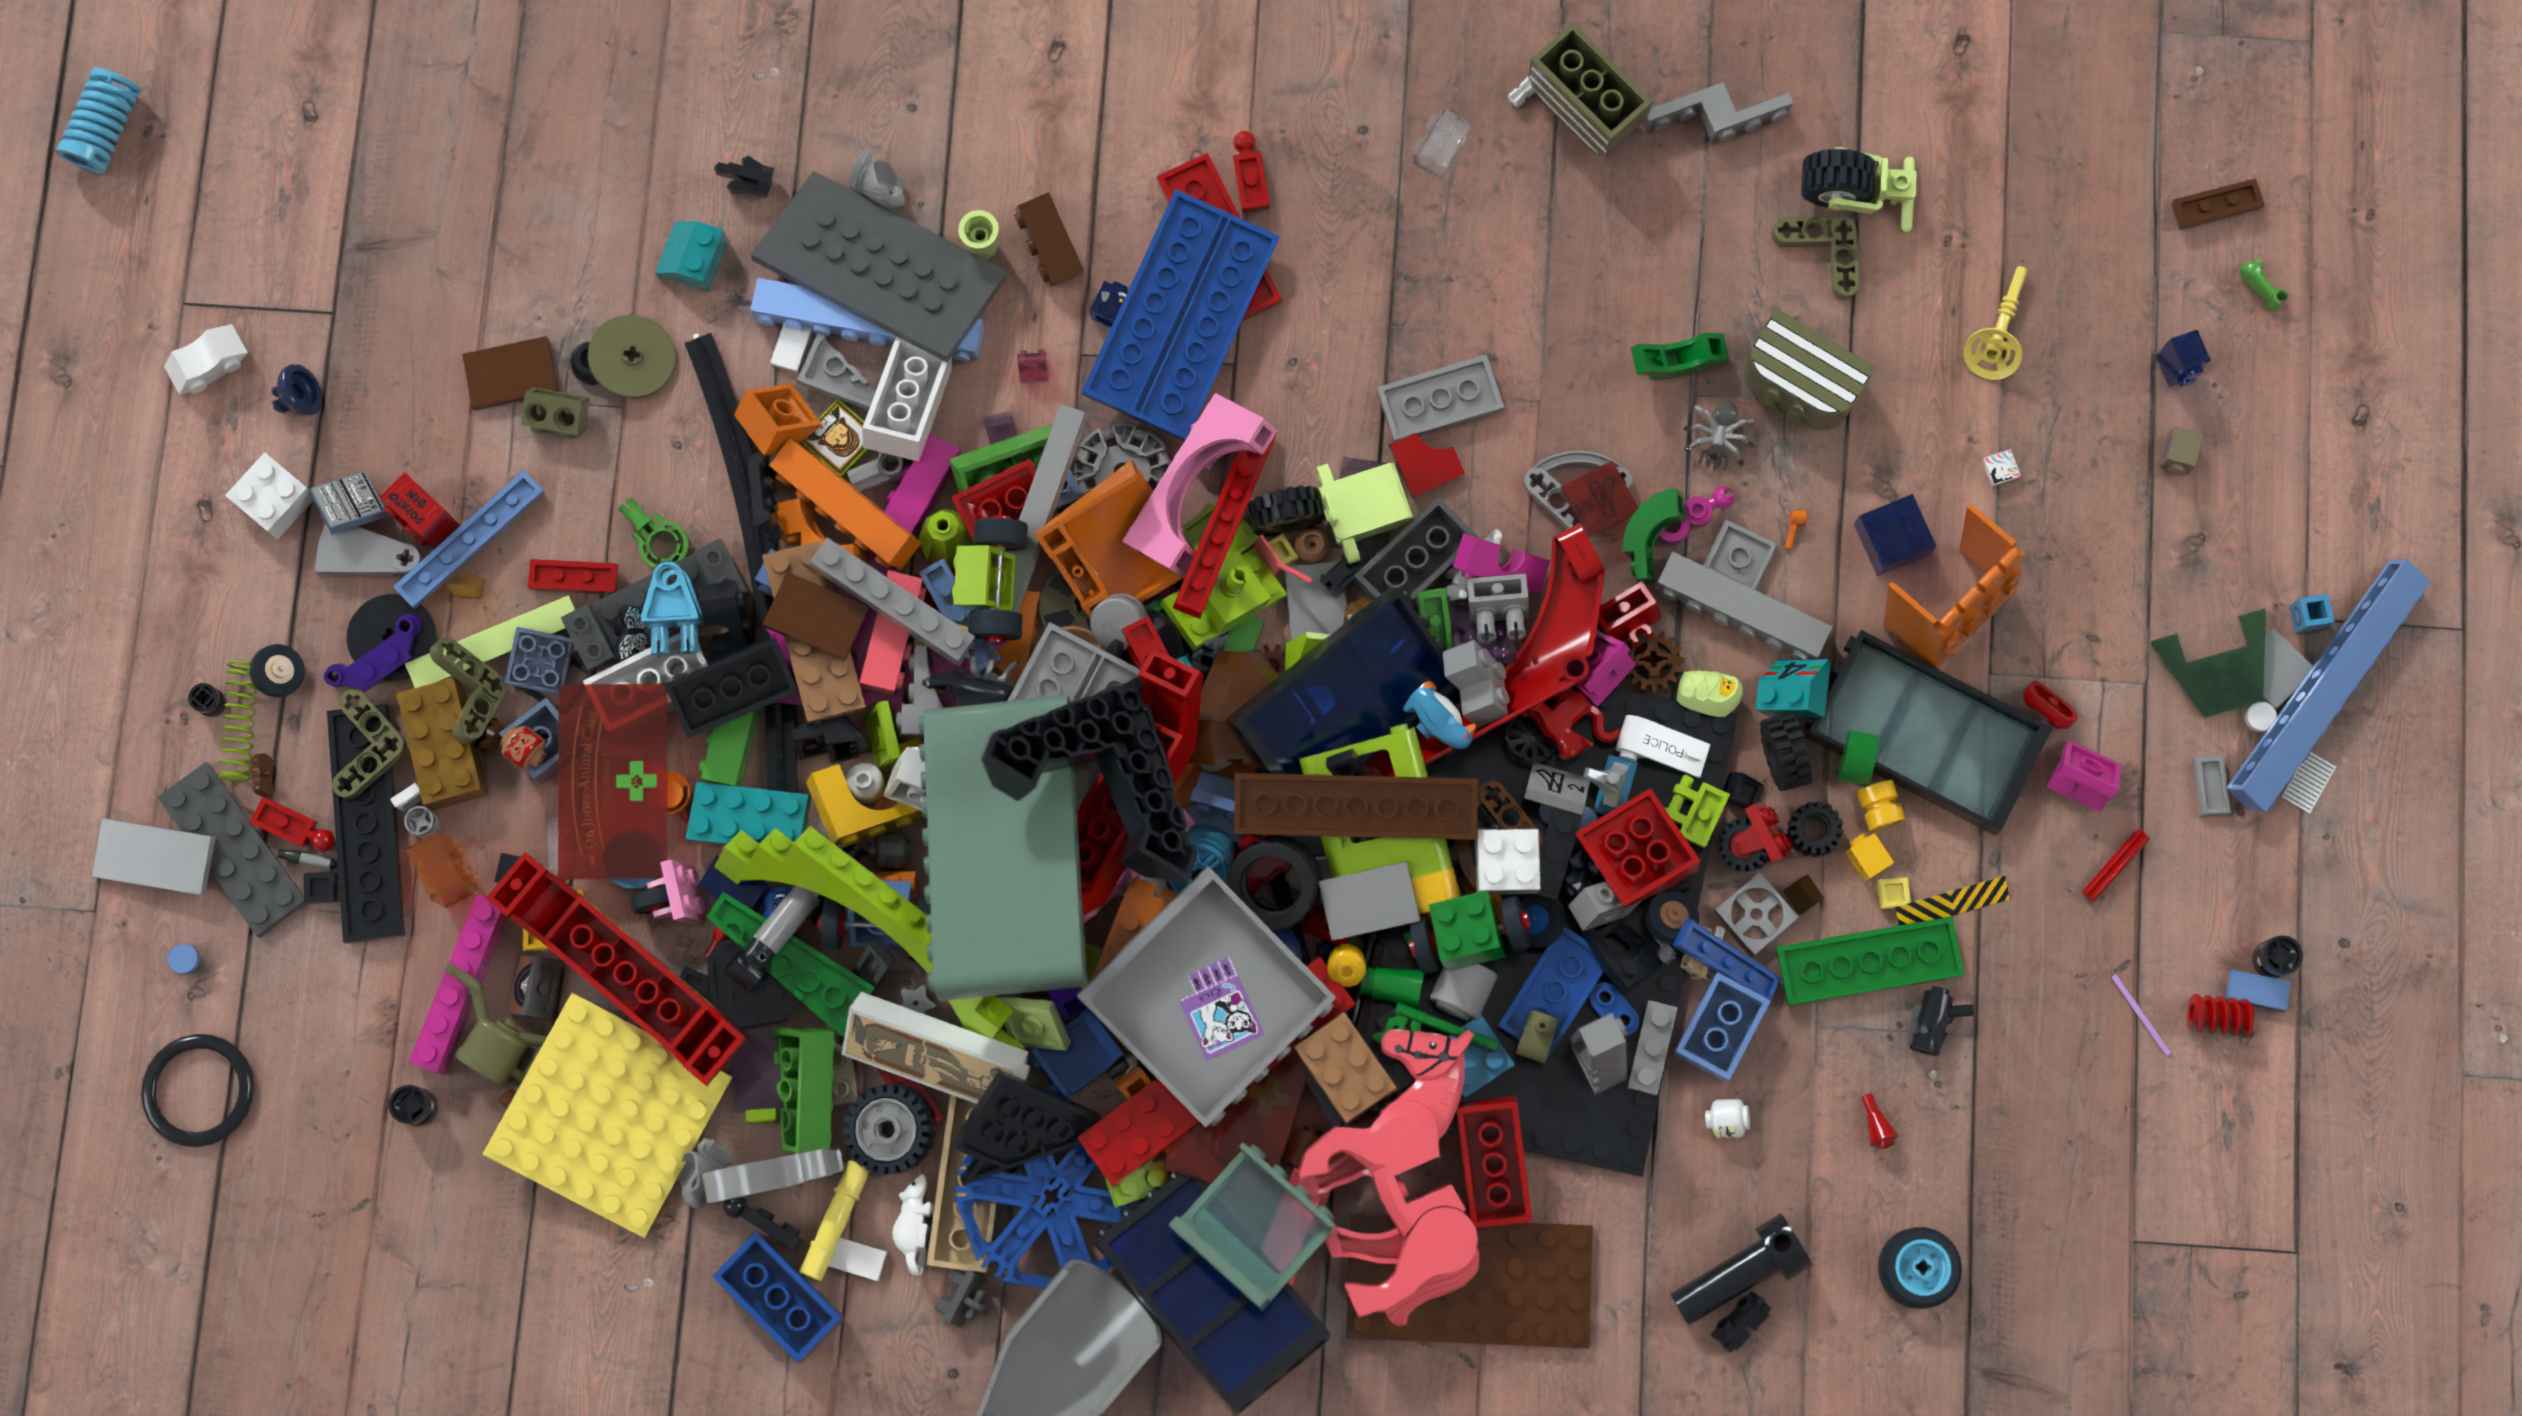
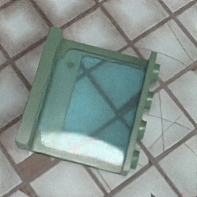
M1242 1142L1239 1146L1240 1153L1181 1218L1176 1216L1169 1226L1191 1248L1263 1311L1336 1229L1335 1223L1332 1221L1335 1216L1323 1205L1317 1208L1309 1201L1312 1196L1302 1186L1298 1184L1294 1188L1286 1180L1289 1175L1277 1164L1273 1167L1264 1161L1266 1155L1257 1146L1252 1144L1249 1148Z

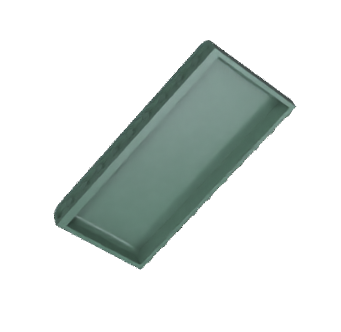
M1068 695L924 710L923 716L919 717L920 734H924V744H920V758L922 762H925V772H921V786L923 790H926V800H922L923 817L927 818L928 827L923 828V841L925 847L928 846L929 853L928 857H924L925 874L929 875L930 885L925 886V898L927 904L931 905V914L926 915V926L928 933H932V943L927 944V954L929 962H933V972L928 974L930 991H935L939 1001L1087 986L1074 766L1041 774L1037 787L1018 802L992 786L981 760L990 735L993 732L1007 729L1019 722L1035 716H1041L1050 710L1069 704L1071 702Z

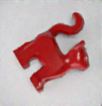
M1573 686L1554 696L1557 702L1552 708L1543 702L1520 714L1522 718L1530 716L1537 723L1543 734L1556 742L1559 757L1562 760L1574 758L1578 754L1583 755L1584 749L1591 748L1593 745L1590 740L1571 730V727L1583 716L1588 715L1593 718V731L1597 739L1604 743L1617 741L1621 732L1619 727L1606 732L1604 730V715L1592 705L1583 693L1575 691Z

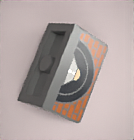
M520 955L517 961L507 1013L551 1021L563 962L539 956Z

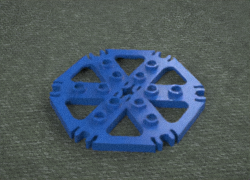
M1082 1144L1073 1146L1057 1166L1053 1155L1050 1154L1022 1164L1026 1176L998 1172L970 1183L967 1182V1185L964 1187L954 1186L953 1191L961 1194L966 1193V1196L953 1195L977 1263L987 1253L989 1257L982 1262L981 1267L984 1269L988 1263H996L998 1271L993 1276L995 1279L999 1278L1004 1273V1270H1007V1275L1001 1282L1043 1290L1053 1278L1023 1273L1018 1268V1261L1045 1228L1060 1270L1073 1259L1086 1261L1108 1272L1112 1266L1105 1257L1098 1261L1090 1258L1076 1218L1117 1224L1122 1220L1121 1215L1133 1205L1138 1207L1144 1202L1140 1200L1115 1208L1109 1191L1080 1186L1097 1166ZM967 1155L959 1166L968 1167L973 1157ZM958 1170L956 1175L963 1176L965 1170ZM1052 1179H1055V1181L1051 1185H1049V1182ZM1061 1184L1062 1187L1057 1191L1058 1194L1056 1195L1058 1203L1051 1202L1041 1210L1040 1208L1046 1199L1044 1191L1051 1192ZM1068 1190V1194L1065 1197L1062 1196ZM1037 1197L1040 1198V1199L1037 1201V1203L1034 1205V1204H1033L1034 1200H1035ZM978 1201L1022 1208L993 1242H986L982 1239L972 1212L973 1205ZM1053 1209L1054 1211L1048 1217L1047 1213ZM1143 1218L1137 1224H1144L1146 1219ZM1133 1226L1115 1242L1111 1249L1118 1257L1123 1254L1143 1228Z

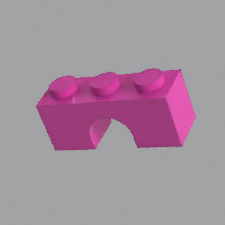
M1463 533L1453 564L1454 568L1463 571L1461 576L1465 578H1479L1480 576L1526 574L1528 594L1529 591L1540 594L1550 560L1513 549L1509 561L1500 567L1498 564V554L1501 545Z

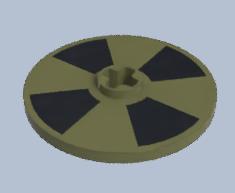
M1059 570L1047 580L1040 595L1039 612L1045 629L1050 622L1058 627L1078 626L1091 631L1089 617L1084 610L1078 612V605L1075 603L1080 601Z

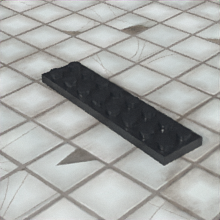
M375 705L389 720L388 705ZM355 707L361 715L366 712L362 707ZM342 709L327 711L332 782L334 777L372 744ZM372 717L366 723L368 732H376L381 726L379 717ZM391 740L387 742L389 748L385 752H387L388 750H392ZM379 750L375 752L377 755L382 757L384 762L387 760V758L383 756L384 753L380 752ZM368 758L363 762L362 768L365 773H372L376 770L377 761L375 758ZM391 766L354 799H344L338 796L332 788L343 942L346 944L405 937L396 808L390 800L395 796L393 766ZM356 769L352 772L355 775H357L352 781H354L356 778L360 779L361 781L365 779L357 773ZM343 780L344 787L342 790L351 791L352 781Z

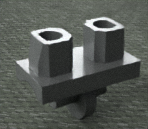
M954 1269L948 1283L957 1288L953 1299L942 1295L934 1307L935 1310L944 1316L942 1320L962 1328L966 1318L973 1321L978 1310L986 1314L988 1307L981 1304L986 1295L985 1292L981 1291L986 1278L969 1270L965 1272Z

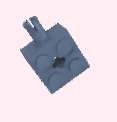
M546 697L499 733L503 738L512 727L527 726L542 738H547V744L543 751L546 753V757L543 762L536 768L531 766L526 769L532 778L541 785L572 762L575 733L581 706L582 712L579 726L585 723L589 717L591 718L598 714L587 699L565 715ZM578 734L574 760L586 752L583 748L584 745H581L584 742Z

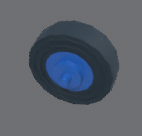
M1531 895L1522 899L1520 903L1523 912L1528 913L1531 929L1528 930L1530 948L1541 949L1552 945L1558 940L1564 928L1565 920L1562 909L1554 900L1538 895Z

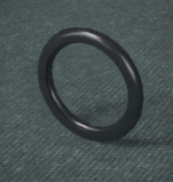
M193 1034L178 1038L168 1043L155 1055L143 1077L141 1099L147 1120L155 1131L169 1142L187 1147H201L214 1144L228 1137L240 1126L247 1116L254 1092L252 1070L241 1051L226 1039L212 1034ZM192 1049H209L227 1058L234 1067L239 1082L238 1099L228 1118L218 1126L201 1132H187L170 1124L161 1114L156 1099L157 1081L161 1071L176 1055Z

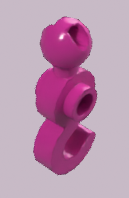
M1721 486L1714 490L1712 498L1708 500L1699 496L1690 498L1684 505L1685 522H1681L1680 530L1676 533H1669L1664 529L1658 537L1668 544L1682 542L1690 532V525L1694 527L1704 526L1710 522L1713 509L1717 507L1723 509L1730 507L1735 501L1734 491L1727 486ZM1730 491L1733 495L1726 496L1725 494Z

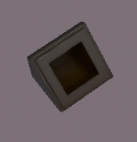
M1808 874L1783 890L1799 915L1825 899Z

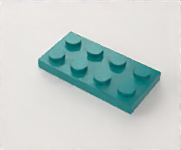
M696 782L685 839L690 842L726 846L742 830L760 844L776 828L795 842L806 830L812 797L801 793Z

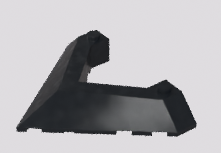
M1140 676L1131 679L1127 683L1110 687L1093 696L1076 700L1050 710L1046 714L1032 717L1007 729L993 732L990 735L981 758L989 780L994 788L1018 802L1037 787L1041 774L1096 760L1129 838L1120 863L1145 878L1182 882L1189 880L1197 853L1194 844H1190L1185 830L1188 827L1182 806L1181 804L1177 805L1173 793L1175 784L1161 740L1158 739L1155 730L1157 727L1150 705L1145 704L1141 692L1144 686Z

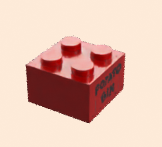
M405 472L380 496L387 503L383 509L422 546L429 543L434 549L437 548L460 525Z

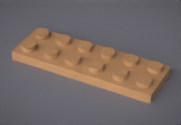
M820 541L762 555L773 599L779 590L786 572L833 591L831 581L813 570L810 560L821 547ZM784 636L807 724L866 710L851 652H849L846 661H843Z

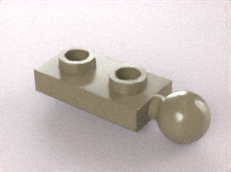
M825 1023L823 1024L822 1029L833 1031ZM834 1032L835 1050L833 1052L834 1080L832 1082L833 1106L854 1103L856 1101L855 1098L860 1095L855 1059L841 1055L843 1048L842 1037Z

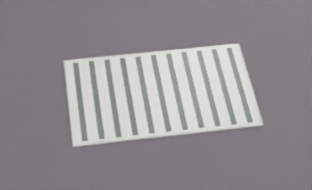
M2310 752L2309 757L2297 768L2292 781L2288 784L2281 797L2310 814L2336 766Z

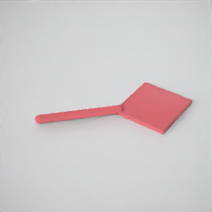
M1263 534L1259 536L1252 549H1256L1274 576L1282 569L1307 583H1312V578L1283 564Z

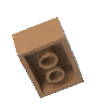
M1342 1013L1294 1046L1295 1052L1346 1126L1396 1092L1397 1087L1345 1013Z

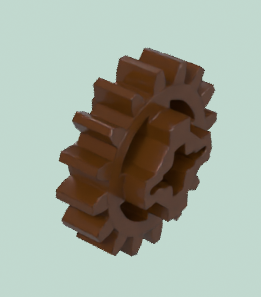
M1652 630L1654 638L1651 640L1648 636L1644 637L1643 634L1637 637L1640 647L1645 645V652L1643 654L1633 656L1638 648L1632 644L1631 639L1628 640L1627 645L1630 648L1628 655L1636 665L1625 678L1631 676V687L1637 683L1641 685V693L1648 687L1651 693L1655 694L1657 687H1660L1665 692L1668 689L1667 682L1672 685L1677 683L1678 680L1674 675H1681L1683 673V669L1677 665L1683 664L1685 658L1677 657L1682 648L1681 646H1672L1675 640L1674 637L1665 640L1663 631L1657 637L1654 636ZM1658 645L1663 647L1668 653H1664L1662 650H1660L1658 648ZM1649 657H1653V660L1658 662L1655 667H1651V663L1647 662ZM1671 668L1665 677L1659 679L1662 669ZM1640 670L1646 676V679L1640 676L1637 671Z

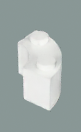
M230 324L208 329L193 343L172 351L164 368L179 395L188 392L197 394L204 391L208 384L227 373L241 367L240 362L248 352L233 325Z

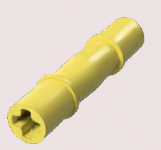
M848 1161L838 1186L834 1189L836 1193L823 1217L815 1241L810 1242L811 1246L799 1271L803 1276L818 1282L822 1281L832 1256L836 1253L834 1248L847 1225L855 1201L860 1199L859 1195L870 1171L866 1170V1166H860L857 1162Z

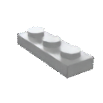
M1650 1000L1647 1001L1627 1089L1654 1096L1658 1095L1678 1007Z

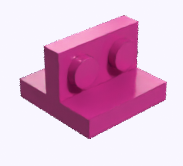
M1600 631L1596 632L1593 655L1586 658L1590 669L1589 676L1583 683L1575 685L1587 697L1589 702L1596 707L1605 700L1636 665L1628 655L1630 649L1624 642ZM1573 662L1568 666L1567 672L1572 677H1578L1583 674L1584 666L1579 662Z
M2067 740L2062 748L2061 759L2047 782V788L2102 812L2108 799H2114L2119 790L2122 764Z

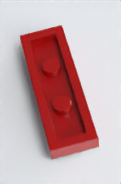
M530 559L528 588L540 591L613 594L617 592L619 565L617 563Z

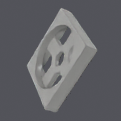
M1760 872L1714 910L1752 956L1757 954L1799 918ZM1749 889H1763L1769 896L1761 903H1754L1745 892ZM1736 901L1743 908L1744 917L1734 925L1731 909L1733 902ZM1776 905L1782 909V921L1778 928L1768 919V912ZM1759 909L1762 913L1761 919H1752L1751 911ZM1753 926L1759 927L1767 937L1764 939H1752L1744 936L1743 933Z

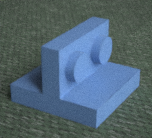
M1201 771L1196 789L1193 788L1190 798L1191 805L1188 814L1195 822L1193 826L1211 824L1224 830L1235 844H1239L1243 834H1234L1235 780Z

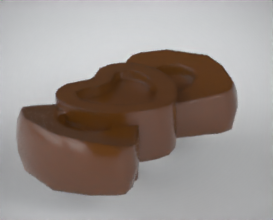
M266 753L256 754L251 758L253 764L251 767L253 774L252 783L254 784L253 791L260 797H266L275 791L271 782L273 770H270L273 760Z

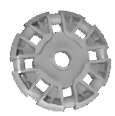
M1133 423L1110 424L1111 427L1103 430L1098 428L1089 434L1078 446L1080 450L1071 464L1073 476L1084 496L1094 488L1088 489L1087 480L1094 478L1095 485L1097 486L1112 475L1118 466L1125 465L1131 459L1148 483L1151 480L1157 484L1173 460H1170L1168 457L1169 449L1166 444L1152 431L1142 430L1139 428V425ZM1115 438L1118 445L1107 449L1105 441ZM1136 439L1142 443L1140 448L1132 445L1131 442ZM1090 455L1097 456L1094 464L1087 462ZM1157 457L1159 464L1150 467L1148 459Z

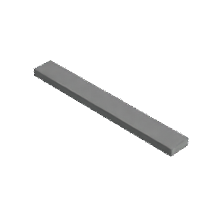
M1062 404L1059 406L1019 518L1020 521L1028 525L1027 546L1022 550L1008 551V553L1016 555L1012 610L1014 612H1019L1042 548L1034 533L1052 520L1089 414L1084 411Z

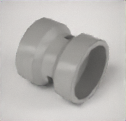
M413 807L408 810L404 818L406 829L420 839H431L440 830L441 823L439 817L426 807Z

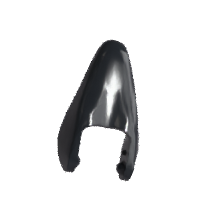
M942 672L929 676L922 681V686L928 689H933L935 685L949 684L953 686L956 693L957 706L1008 701L1013 691V688L1006 684L955 673Z

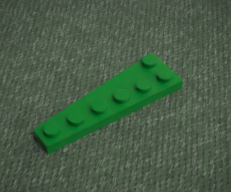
M725 892L721 894L707 915V919L741 949L745 947L767 920ZM793 935L766 967V971L842 1038L845 1036L850 1006L860 992L871 995L875 989L870 983Z

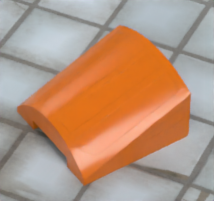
M1132 459L1034 533L1049 558H1052L1075 593L1089 619H1091L1095 607L1113 594H1128L1142 603L1182 579L1180 576L1141 555L1122 542L1129 528L1143 509L1144 504L1153 493V489Z

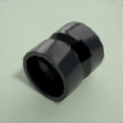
M2284 935L2276 936L2260 943L2252 955V962L2256 971L2260 975L2279 978L2294 972L2303 961V952L2299 943L2295 939Z
M403 1085L392 1093L389 1100V1111L398 1122L415 1127L425 1126L436 1117L438 1101L435 1095L427 1089L414 1085Z

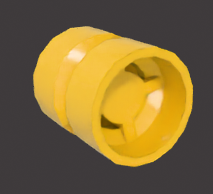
M1893 780L1879 782L1856 792L1861 808L1867 809L1864 817L1870 832L1881 830L1906 820L1902 805L1895 802L1898 793Z

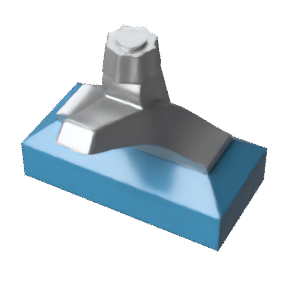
M1609 754L1604 771L1585 768L1583 776L1599 787L1593 808L1595 813L1604 816L1627 802L1637 762Z

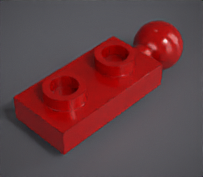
M1240 131L1235 135L1233 144L1235 149L1241 154L1233 155V163L1241 211L1244 213L1269 209L1270 203L1261 151L1252 152L1256 145L1254 135L1249 131Z
M262 796L249 823L302 848H305L308 841H311V845L316 851L326 852L335 843V837L330 830H314L318 823L317 821Z

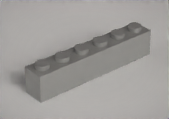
M826 538L810 560L813 570L956 666L960 667L976 644L974 635L829 538Z
M1673 551L1655 586V589L1660 591L1659 594L1662 597L1671 601L1678 599L1686 603L1685 606L1689 610L1696 613H1702L1703 611L1712 615V619L1715 622L1724 626L1731 624L1739 628V632L1746 637L1755 638L1756 636L1763 639L1768 647L1777 651L1784 649L1792 653V657L1796 660H1817L1833 627Z

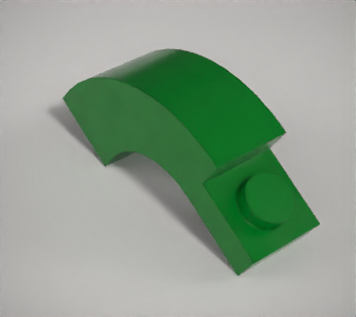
M1701 333L1681 342L1671 344H1637L1631 347L1637 375H1649L1650 380L1686 376L1730 361L1723 333Z
M1677 488L1661 491L1647 499L1632 515L1625 530L1623 553L1635 558L1631 560L1632 575L1636 577V580L1642 581L1644 584L1655 583L1653 549L1657 537L1668 526L1685 522L1684 496Z

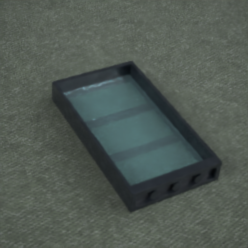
M1863 630L1856 637L1851 635L1843 651L1847 652L1843 663L1838 660L1830 674L1835 679L1830 688L1828 687L1825 718H1808L1804 725L1808 729L1805 738L1842 756L1845 737L1850 730L1879 735L1880 740L1873 773L1886 780H1893L1894 784L1993 835L1998 834L2002 830L2052 727Z

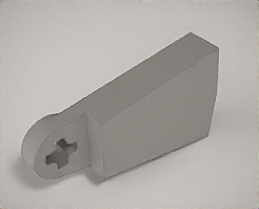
M325 524L318 542L314 572L320 577H393L394 574L409 573L423 559L420 551L411 544H406L360 527H354L331 535ZM407 552H409V555L414 558L413 562H407L406 566H404L400 557H405Z

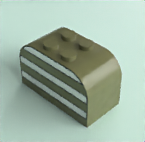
M1571 23L1531 59L1528 77L1536 94L1591 150L1599 155L1606 156L1649 117L1653 101L1574 23Z
M1775 308L1749 352L1744 364L1743 376L1749 390L1761 398V402L1771 409L1778 408L1786 413V417L1796 424L1803 423L1816 430H1828L1844 421L1876 367Z

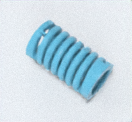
M92 68L88 81L84 86V91L80 95V101L75 106L76 110L71 115L72 120L67 124L68 130L64 131L63 139H61L55 150L56 154L77 167L93 173L105 174L106 168L111 161L109 154L114 153L116 150L113 144L119 143L120 137L118 135L124 132L122 125L128 123L126 115L132 113L133 109L131 106L136 104V98H138L142 91L141 88L131 80L103 68ZM112 81H115V82H118V83H120V84H123V85H125V86L128 87V88H125V87L119 86V85H117V84H115V83H112Z

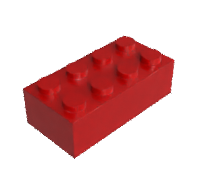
M1517 1095L1459 1102L1457 1118L1470 1217L1475 1228L1533 1222Z

